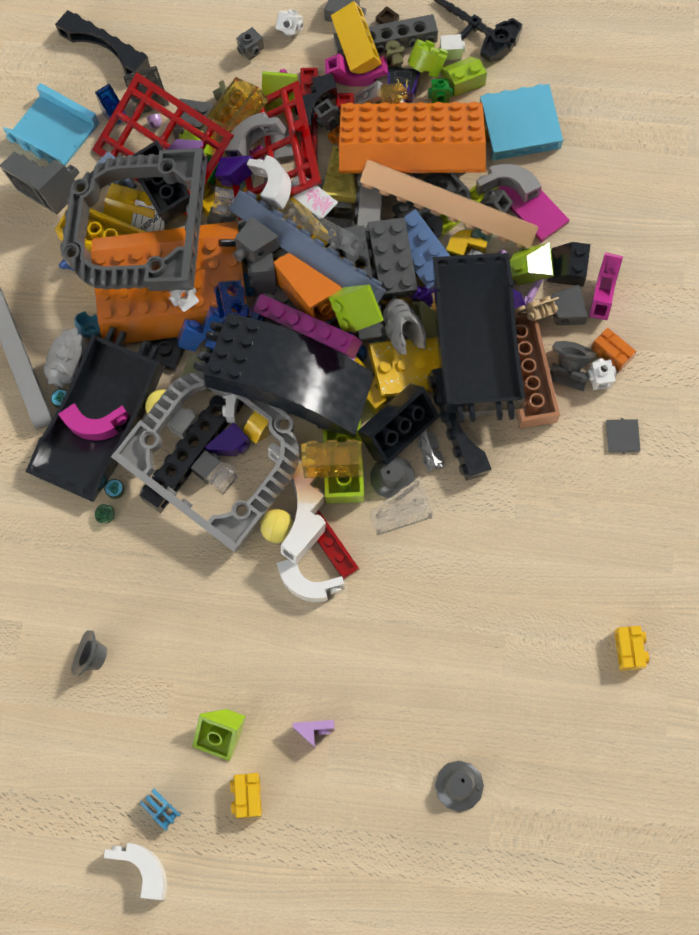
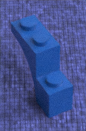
M210 306L203 324L185 319L178 335L177 347L196 352L198 346L206 339V333L213 331L209 327L210 323L213 321L224 323L227 314L230 312L219 307L214 308Z

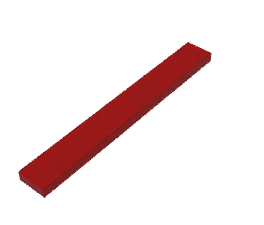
M317 67L300 68L302 96L311 94L312 78L318 77ZM315 113L312 120L313 135L311 137L318 164V122L316 121L318 116ZM300 131V153L302 163L306 164L309 161L303 134ZM311 170L305 172V176L308 179H312Z

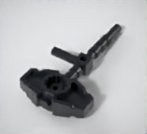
M434 0L446 8L447 11L452 12L453 15L468 22V26L460 33L462 41L472 30L485 33L486 37L481 47L480 56L487 61L492 62L495 59H500L508 55L509 50L516 47L523 25L516 19L511 18L508 21L500 22L495 25L493 30L482 23V19L474 14L471 17L467 12L462 11L461 8L446 0Z

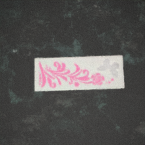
M298 176L291 182V188L299 185ZM317 185L293 196L321 220L338 203V201Z

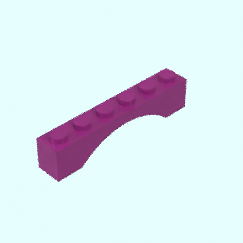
M263 294L260 295L253 309L260 316L310 337L353 359L362 344V341L355 336Z

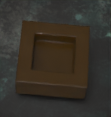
M387 6L376 16V22L379 24L399 20V14Z

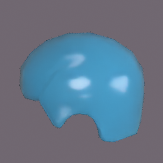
M83 311L75 316V327L78 329L79 335L81 334L84 338H91L92 334L95 336L101 334L96 314L89 316L86 311Z

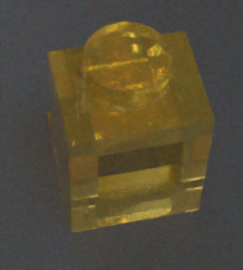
M402 83L381 85V103L390 102V104H398L408 97L407 88H404Z

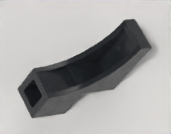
M333 73L312 78L311 94L302 96L311 135H313L312 120L316 113L313 108L327 98L329 101L338 98ZM296 106V107H294V108H295L296 115H298L297 106Z

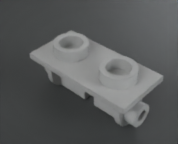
M425 430L418 437V446L423 455V463L429 473L435 467L437 470L442 469L444 461L441 451L434 452V449L440 448L436 435L433 432L427 433V430Z

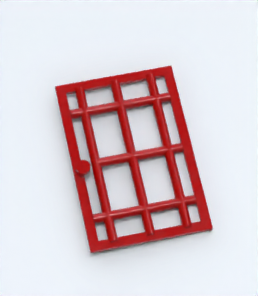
M136 73L92 150L103 157L107 153V151L102 149L106 142L113 147L111 154L115 158L119 152L126 157L133 155V152L123 146L133 128L153 142L158 140L162 148L167 150L170 144L166 141L176 124H178L203 141V147H200L203 150L207 144L216 149L206 166V184L234 135L147 78ZM139 83L148 88L145 94L137 90ZM155 92L178 107L176 112L172 113L151 99L153 93ZM132 95H134L141 101L130 118L123 111ZM146 105H149L170 119L161 137H158L137 123ZM186 112L208 127L207 131L203 133L181 118L182 114ZM120 119L127 125L118 141H115L109 135ZM214 132L224 137L221 143L211 138Z
M298 80L220 118L222 128L231 133L234 129L230 130L229 122L234 120L236 127L241 123V116L258 109V113H264V105L280 97L282 98L283 105L267 112L266 115L272 118L284 112L289 136L273 144L271 143L270 135L264 136L265 148L248 156H251L254 160L265 155L274 158V151L291 143L296 168L287 172L290 179L298 176L299 185L291 188L289 198L322 183ZM293 91L295 99L289 101L288 93ZM297 106L299 120L294 122L291 109ZM296 131H301L303 134L309 161L306 164L302 163ZM311 170L312 179L306 181L305 172ZM251 175L245 180L247 191L255 195L263 192L267 184L265 182L254 188ZM240 185L232 186L234 199L239 190L241 191Z

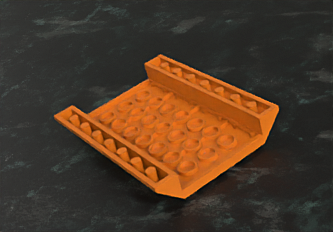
M478 102L341 104L339 173H362L367 159L402 173L486 172L483 105Z
M238 221L200 225L194 288L197 291L195 295L199 302L185 312L179 306L175 307L170 301V290L149 291L147 287L141 289L121 288L117 290L95 288L98 324L102 339H105L110 327L116 328V334L112 341L114 344L121 331L127 333L124 344L143 342L144 340L154 341L178 338L184 320H194L203 324L210 306L214 308L219 307L227 312L238 313L249 318L242 261L238 262L233 256L237 248L219 247L218 245L219 239H235L239 233ZM185 227L94 238L91 245L92 264L105 267L145 265L151 257L159 256L164 258L176 247H183L185 245Z

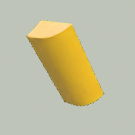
M353 1L331 15L350 71L362 74L380 66L382 63L362 9Z

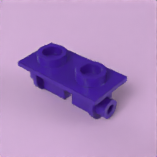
M417 286L418 290L415 295L408 297L412 298L413 301H423L429 307L434 305V299L431 294L434 292V289Z

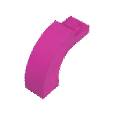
M339 53L325 59V74L333 73L335 82L351 87H364L376 82L377 78L387 75L388 64L386 57L382 56L379 57L382 63L380 66L369 72L356 74L350 71L347 60Z
M604 253L589 317L608 320L623 256Z
M75 404L59 413L66 426L75 435L94 441L105 440L117 435L115 427L122 426L130 418L123 406L100 419L85 417Z

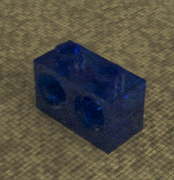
M241 281L218 282L214 287L220 322H225L228 313L235 314L231 308L237 311L235 315L247 317L249 309L248 305L245 304V290L241 286ZM228 291H231L234 296H231Z

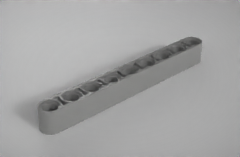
M0 287V342L35 429L38 430L48 426L53 417Z

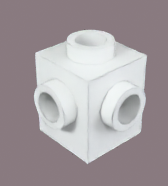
M291 9L279 11L275 29L283 31L284 35L293 37V35L299 34L303 29V16L298 15V11Z
M195 288L191 290L169 291L171 294L169 297L170 301L175 307L179 306L183 312L199 302L195 295L197 292Z
M595 360L587 370L588 380L591 381L593 390L611 388L616 381V369L612 366L611 360Z

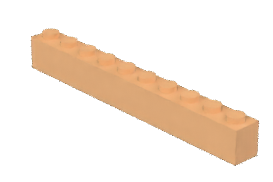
M367 159L360 178V182L363 183L362 186L367 189L377 188L380 190L379 193L385 196L395 195L397 196L396 200L406 203L408 200L413 202V206L423 210L426 207L431 209L430 213L440 216L444 214L452 222L462 221L465 227L470 229L480 228L481 233L491 236V234L498 235L497 239L508 242V240L513 241L515 246L522 249L525 246L531 247L539 228L535 224Z

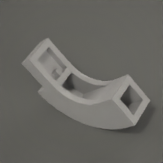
M265 112L252 115L238 124L231 132L234 137L225 153L228 157L248 156L252 145L258 139L267 135H285L286 127L279 118H269Z
M514 164L489 167L488 175H483L476 181L478 195L499 186H506L514 189L524 203L540 196L542 188L537 178L530 171Z

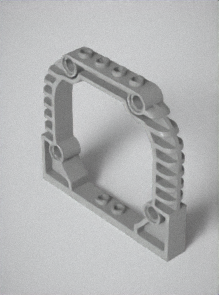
M201 371L191 372L178 378L168 387L145 418L137 423L111 457L236 553L291 481L297 470L299 447L293 433L295 425L288 412L233 394L268 421L271 434L281 443L280 457L273 470L247 502L244 500L236 501L232 506V512L212 515L208 521L191 509L193 505L184 498L182 501L175 497L178 494L169 486L165 489L150 477L155 471L153 453L162 446V439L159 435L184 402L194 393L210 389L220 396L232 395L231 393L205 387L204 373ZM283 421L290 423L289 427L285 430L279 428L280 423ZM155 437L154 444L147 445L148 438ZM241 506L247 507V513L244 516H239L237 513Z

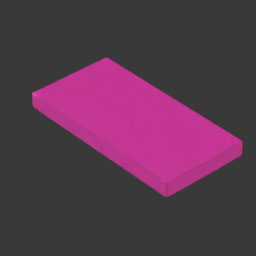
M506 186L496 189L504 190L513 202L510 209L519 219L539 227L535 237L541 243L570 221L542 190L540 196L524 203L514 189Z

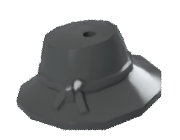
M557 341L552 345V349L558 354L560 367L569 369L568 371L579 372L585 364L589 363L596 356L594 351L575 342Z
M398 456L388 465L376 462L370 472L371 485L377 494L387 499L401 497L411 490L415 482L414 469L408 460Z
M87 630L84 633L76 651L71 668L72 674L75 676H80L85 671L99 670L105 662L107 647L96 640L93 630Z
M455 761L447 763L438 773L435 788L438 799L447 808L462 812L473 808L482 797L484 784L481 773L472 764Z

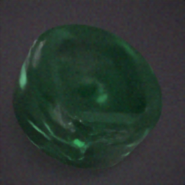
M101 504L95 510V519L99 523L108 524L114 518L115 512L110 505Z

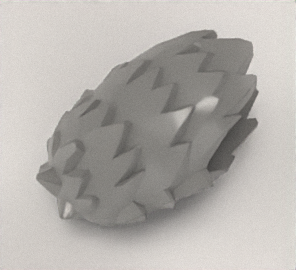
M393 296L382 313L383 322L385 323L384 330L391 340L392 346L399 354L406 355V342L404 339L406 337L419 349H425L426 332L419 317L407 302L402 299H396Z
M76 327L69 331L65 329L60 337L54 340L51 348L48 349L44 372L48 378V384H54L56 388L63 387L65 384H70L73 381L87 348V343H83L82 335H78Z

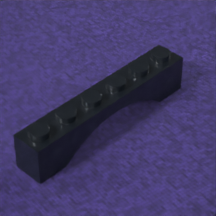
M67 10L55 24L59 35L72 43L88 42L107 48L119 59L124 73L131 78H134L136 73L144 76L150 68L148 56L144 52L135 50L130 44L123 43L118 37L111 36L102 28L99 29L91 21L82 19L77 13Z
M440 368L431 370L427 383L433 389L434 402L441 411L440 419L446 425V435L453 444V454L455 458H458L461 475L465 477L466 481L487 475L492 469L485 451L477 447L466 436L458 423L456 413H445Z

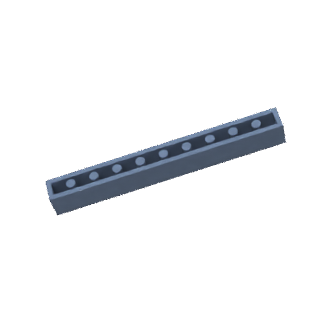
M239 190L228 210L245 222H248L252 217L278 235L280 247L338 284L341 288L370 284L377 304L379 303L386 291L381 287L382 283L375 278L369 279L366 276L367 272L360 268L355 269L352 267L353 263L346 258L341 259L338 257L339 253L332 248H325L324 242L317 238L312 239L310 232L303 228L301 230L296 227L297 223L290 219L285 220L283 218L284 214L274 209L272 211L269 208L271 205L263 200L258 201L256 199L257 195L250 191L245 193Z

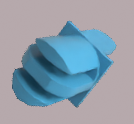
M153 788L151 792L164 805L161 806L150 795H147L145 798L157 810V813L144 801H141L139 804L167 831L170 823L173 824L175 822L174 819L177 816L180 817L181 814ZM169 808L173 811L170 815L166 813ZM164 815L167 819L162 823L160 818Z

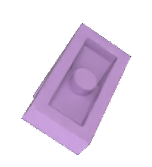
M334 720L293 723V728L316 748L315 732H318V735H329L331 731H335Z

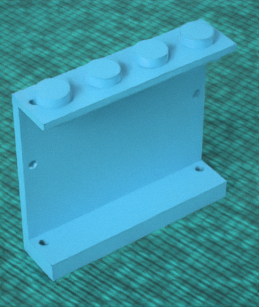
M40 83L36 87L40 95L39 98L13 129L4 127L3 130L6 138L11 143L19 144L22 149L33 152L36 157L47 160L49 164L55 159L66 166L99 125L96 113Z
M538 84L534 87H521L517 90H504L500 93H487L480 96L479 103L483 105V112L492 146V161L561 149L563 137L549 84Z

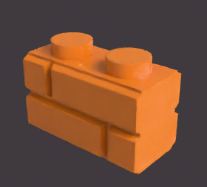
M606 328L594 340L591 347L592 351L596 353V357H602L605 361L611 360L612 366L619 372L634 358L637 352L609 328Z

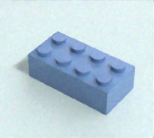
M414 209L404 217L414 271L425 287L434 289L433 257L450 255L417 210Z

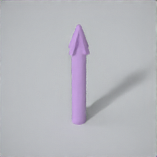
M543 279L533 283L528 295L524 296L525 304L533 301Z

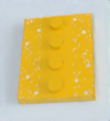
M437 337L427 338L425 349H419L409 339L405 340L406 355L399 354L392 346L391 341L370 343L368 345L380 398L397 396L410 383L424 387L426 392H433V389L428 386L427 378L431 370L440 368Z

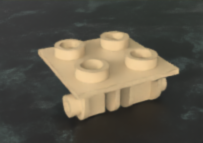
M548 296L540 299V303L537 300L526 304L527 308H525V305L515 308V314L527 312V318L531 321L554 315L558 311L554 300L559 299V297L551 299Z

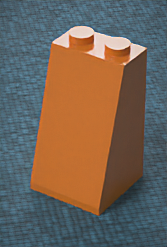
M290 253L279 257L273 262L278 286L298 311L322 322H327L336 316L329 297L342 289L338 284Z

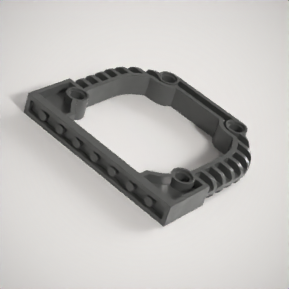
M203 149L159 150V155H128L127 157L117 156L114 159L108 158L106 162L96 164L91 173L87 172L82 179H77L72 183L70 194L67 198L68 210L65 212L66 223L63 227L64 237L60 250L62 257L83 282L94 288L105 290L121 288L141 289L145 287L149 291L194 289L207 157ZM162 177L167 184L180 182L190 191L189 204L186 206L188 218L184 224L186 236L183 247H176L164 258L159 256L151 257L145 265L105 267L91 263V255L85 247L89 210L98 202L103 187L113 181L122 179Z

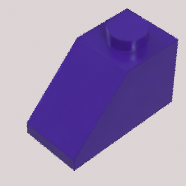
M251 156L221 157L215 177L226 187L240 185L253 174L246 165L249 159L253 158Z
M233 423L208 443L205 448L208 453L211 454L213 452L218 456H238L245 453L251 444L249 438Z

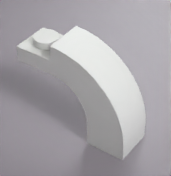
M266 156L264 161L261 159H249L246 165L257 176L268 178L261 194L262 198L269 205L284 209L291 193V180L287 172L271 156Z
M289 559L277 562L284 585L292 594L302 600L325 602L328 601L326 593L337 594L345 588L342 576L323 582H312L302 576L298 564L293 563Z
M127 843L126 851L121 846H112L111 850L105 849L104 858L130 861L139 868L143 880L141 898L165 900L167 890L166 874L162 863L153 852L133 843Z

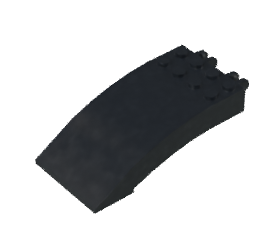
M509 253L433 257L436 327L445 413H457L458 423H463V412H469L470 422H475V412L496 410L497 420H502V410H508V417L510 420H513L515 418L514 409L523 408L525 392L518 349L513 279Z
M231 313L227 314L224 323L216 321L210 323L209 327L213 331H208L206 338L216 342L212 354L199 352L197 359L200 361L194 362L193 365L195 370L204 373L205 387L256 400L298 416L317 425V428L355 437L375 373L346 355L310 337L281 326Z
M110 327L105 339L92 334L74 379L42 437L39 438L26 469V473L91 502L95 501L119 463L111 456L140 420L142 421L146 413L145 402L147 397L156 390L166 366L155 361L160 349L157 345L152 347L148 358L145 357L149 347V342L146 340L141 344L138 353L122 347L127 335L124 331L119 333L115 344L112 343L116 334V328ZM75 404L85 417L100 419L123 406L130 418L122 426L115 427L117 435L105 440L94 441L75 435L66 426L59 413Z

